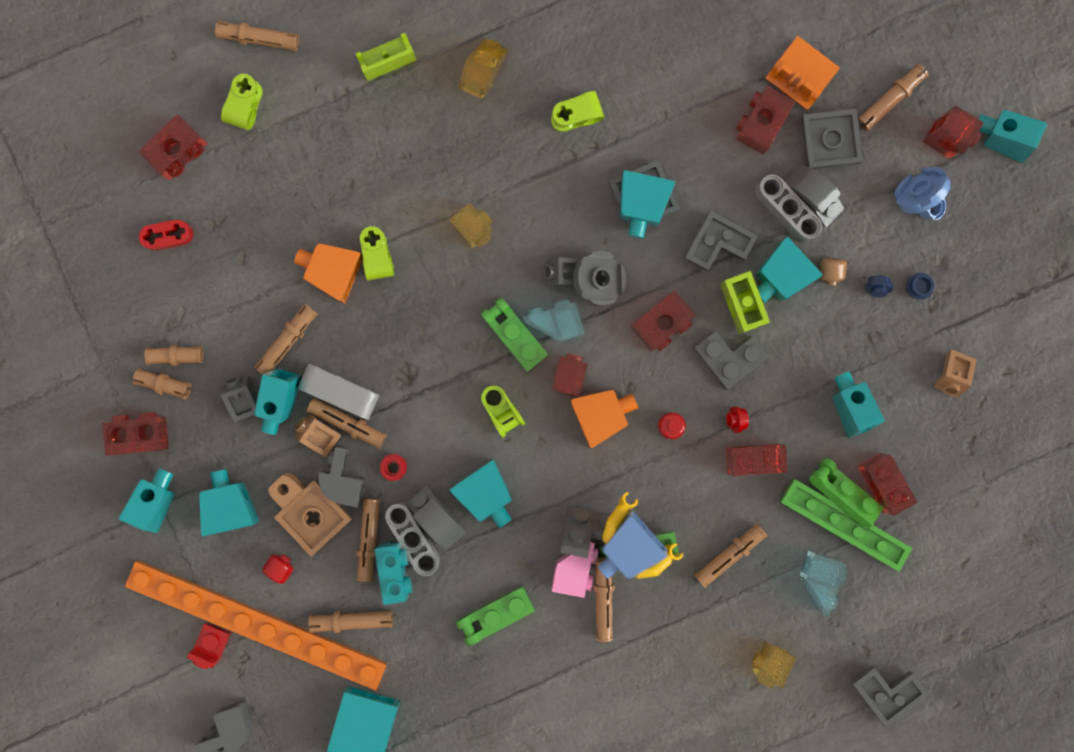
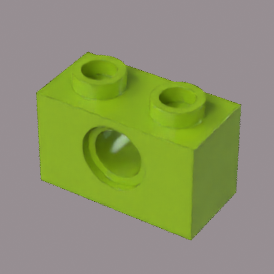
M751 271L720 283L738 334L770 323Z

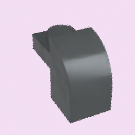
M801 164L785 181L820 219L824 227H827L844 209L838 198L841 194L839 190L824 175L810 167Z
M335 447V450L331 451L328 457L327 467H330L331 471L319 472L320 488L328 499L337 504L359 507L362 503L366 479L345 475L350 448Z
M427 485L406 502L413 512L415 520L444 549L448 550L467 533L456 516L444 507L432 489Z
M246 699L222 707L213 715L218 732L202 737L194 745L195 752H222L223 750L225 752H237L249 738L252 730V716Z

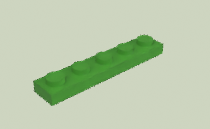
M792 478L779 501L898 572L913 549L874 525L866 530L833 501L796 479Z

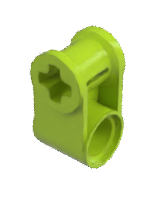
M242 73L233 79L227 100L222 108V122L245 130H250L253 127L263 90L261 85L252 76ZM251 86L250 91L245 90V92H243L244 88H249Z
M596 91L586 92L556 104L551 116L553 128L559 132H567L603 120L605 117ZM563 113L564 116H569L568 120L564 121L563 118H559V114Z
M375 226L365 228L360 234V243L367 281L394 276L393 263L385 234ZM373 233L380 238V240L376 241V246H372L367 242V240L371 239V234Z
M491 385L483 391L481 395L482 403L502 438L516 426L526 424L515 405L511 403L501 387ZM490 390L500 392L502 399L499 404L491 405L487 402L486 394ZM511 417H514L512 420L508 421L507 423L502 424L503 422H505L506 420L510 419Z

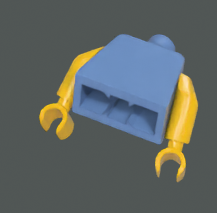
M626 492L619 498V505L616 506L607 519L602 535L604 542L602 550L608 558L599 564L598 568L608 579L618 570L628 579L632 577L638 579L656 577L671 565L673 560L682 559L683 553H677L674 556L672 549L677 544L664 546L633 510L628 512V510H631L638 504V500L635 499L631 505L627 504L625 498L629 492Z

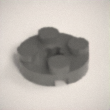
M596 251L577 260L573 282L578 299L593 306H605L614 303L618 296L623 293L626 286V273L622 264H618L613 258L615 257L614 255L606 251ZM597 272H600V276L604 277V282H601L600 285L595 280Z

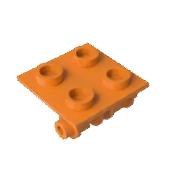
M797 36L765 79L808 111L840 67Z

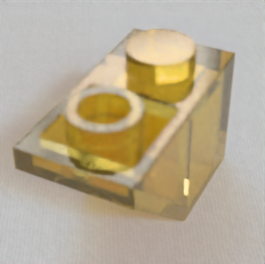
M484 38L466 60L458 88L483 99L492 87L509 49L501 46L495 40Z

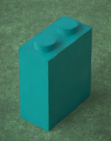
M348 686L343 694L327 752H386L400 700Z

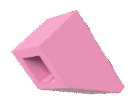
M593 540L590 543L588 558L566 554L556 561L551 587L552 592L584 598L585 592L591 591L593 575H590L589 571L591 564H595L598 556V548H594L595 543Z

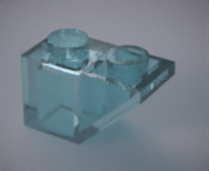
M569 300L554 303V308L544 311L543 307L527 311L528 316L523 317L525 325L557 343L585 334L576 302L570 304Z
M808 551L800 577L816 610L822 615L829 617L830 612L835 610L838 603V596L836 594L839 585H843L846 580V564Z

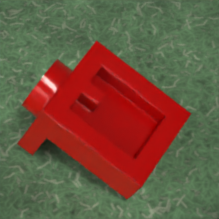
M208 622L204 623L195 646L188 653L187 658L193 660V664L199 668H213L219 663L232 632Z

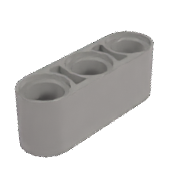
M773 174L767 175L758 183L755 189L757 199L794 239L804 243L820 234L822 230L820 219L782 178ZM764 184L773 185L775 195H768L764 190ZM783 203L792 205L793 215H788L783 211ZM803 222L808 223L812 227L811 235L803 233L801 229Z
M308 363L297 387L303 392L369 420L380 396L369 389Z
M397 502L387 509L385 515L386 522L397 541L401 542L402 549L406 548L408 559L419 575L430 576L437 570L440 564V556L425 530L413 517L414 514L405 502ZM395 508H401L405 511L406 519L404 522H397L393 518V510ZM408 532H415L419 535L420 543L418 545H411L407 542L406 535ZM424 555L430 556L434 561V566L430 569L424 568L420 563V558Z

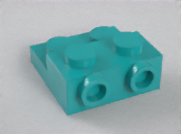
M382 542L375 548L383 605L406 602L409 597L408 593H412L410 576L406 577L404 566L408 565L406 548H401V542Z

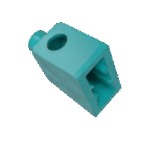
M1002 110L996 119L981 114L974 129L988 134L984 142L986 147L1023 163L1037 148L1048 123L1008 110Z
M627 170L623 171L620 193V219L630 221L629 237L644 239L647 225L658 226L674 188L675 181Z
M786 237L776 246L756 272L757 277L763 282L757 289L763 303L773 295L778 300L783 301L820 278L823 274L790 238Z
M279 368L262 375L255 409V416L263 418L262 432L276 435L279 423L290 418L299 390L297 387L303 375Z
M850 372L843 373L834 378L840 392L833 397V401L848 438L872 430L885 422L865 382L855 385Z
M494 459L450 489L451 493L478 521L481 522L488 516H491L498 528H501L512 520L504 508V505L512 500V496Z
M158 468L152 482L141 479L122 511L119 520L141 530L158 533L175 496L174 492L167 490L174 474Z
M227 469L211 472L213 489L202 491L199 494L202 537L259 523L258 515L244 482L230 485Z

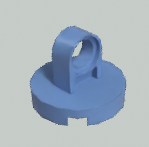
M926 167L921 169L922 174L914 178L910 174L898 185L895 190L896 202L903 212L909 214L919 213L922 218L938 220L945 213L946 201L944 198L951 189V181L942 168ZM934 207V211L931 213L930 209Z

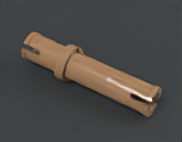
M217 20L215 26L216 38L239 41L242 45H247V43L296 52L299 48V34L257 28L249 26L248 23L244 22L233 24Z
M916 64L902 79H897L893 82V87L865 113L858 117V123H863L860 127L868 132L903 98L906 99L912 95V90L929 76L927 70L921 73L925 68L920 64Z
M304 303L292 320L285 323L282 333L258 363L255 364L254 368L262 375L273 370L293 344L305 335L304 331L318 313Z
M316 397L311 400L307 408L308 413L351 434V438L355 440L359 438L377 449L381 448L387 434L367 425L365 420H357L341 410L320 401ZM325 411L343 419L344 422H341L325 413ZM350 424L366 431L369 435L352 428Z
M363 498L360 548L356 551V556H359L356 581L374 582L380 499Z
M755 523L740 538L735 537L729 547L699 572L695 573L694 576L706 588L744 555L746 557L750 555L749 551L764 538H767L768 535Z
M597 558L595 560L596 577L593 583V590L596 592V640L599 642H610L613 640L612 592L615 590V583L612 582V576L609 579L606 578L598 568V565L606 558Z
M392 610L341 614L340 611H334V614L309 615V626H311L309 627V632L334 631L337 634L341 633V630L392 628Z

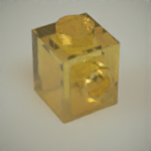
M471 203L450 219L452 226L471 248H474L476 245L480 248L491 239L489 234L493 231L490 224L493 221L484 210L478 212Z
M765 641L761 652L758 651L753 658L752 667L754 668L752 671L759 677L757 681L769 688H773L774 685L783 688L796 657L789 651Z

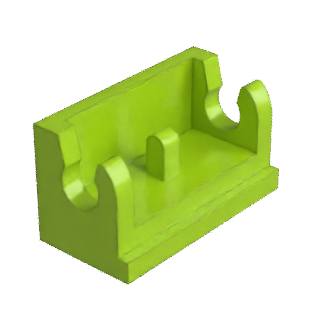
M405 32L400 34L401 37L363 53L360 51L355 53L367 81L417 61Z

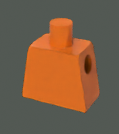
M318 243L313 254L299 249L295 256L294 264L306 268L303 279L340 302L346 303L362 264L363 255L357 251Z
M614 390L570 400L590 448L595 447L628 426L624 414L638 409L633 394L617 399Z

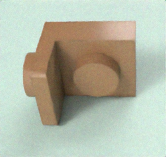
M951 349L946 354L942 376L935 382L934 388L950 396L959 397L972 385L977 359Z
M308 413L306 418L302 417L298 421L294 434L299 442L325 458L341 436L339 432L318 420L311 413Z

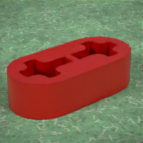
M171 220L147 225L139 233L140 244L152 251L184 246L193 238L192 227L182 220ZM178 227L185 230V233L181 234V239L174 235L170 236L169 233L177 232ZM152 231L157 235H163V237L154 240L155 244L147 241V238L151 237Z

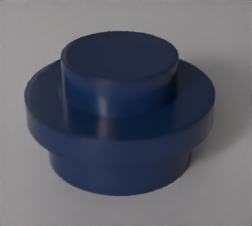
M916 273L907 281V292L914 299H926L934 291V281L928 274Z
M871 276L868 278V283L865 284V291L870 293L872 297L881 298L893 291V284L890 283V278L887 276Z

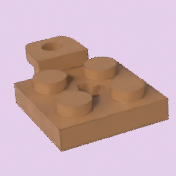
M286 473L268 489L272 499L282 508L274 518L311 557L353 519L340 504L331 501L325 496L316 479L306 487L297 476L292 473ZM283 484L288 486V492L283 490ZM309 511L313 513L317 511L320 514L319 524L315 522L308 523L309 515L307 513Z

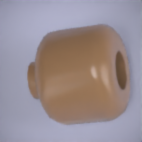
M841 258L821 259L819 271L823 275L820 279L827 281V285H837V282L845 280L847 273L846 260Z

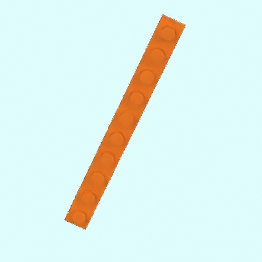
M140 560L135 561L125 585L126 588L375 691L388 664L317 633H310L305 628Z

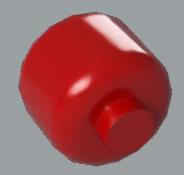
M666 413L658 421V431L667 439H678L685 432V420L677 413Z
M283 553L281 556L273 554L263 566L262 572L272 581L284 584L293 572L294 567L290 563L291 558Z

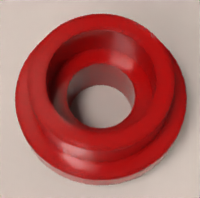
M732 406L726 414L727 426L734 433H741L742 430H746L749 426V417L745 408Z
M398 454L387 455L380 463L381 475L389 481L400 480L407 472L405 459ZM392 462L397 463L399 467L395 473L389 470V465Z

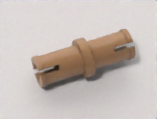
M170 345L168 348L146 347L145 349L146 365L171 364V366H178L179 363H203L204 361L202 346L178 347V345Z
M138 368L133 376V385L152 389L156 394L163 395L166 393L186 400L191 392V383L172 379L168 374L161 373L158 375Z

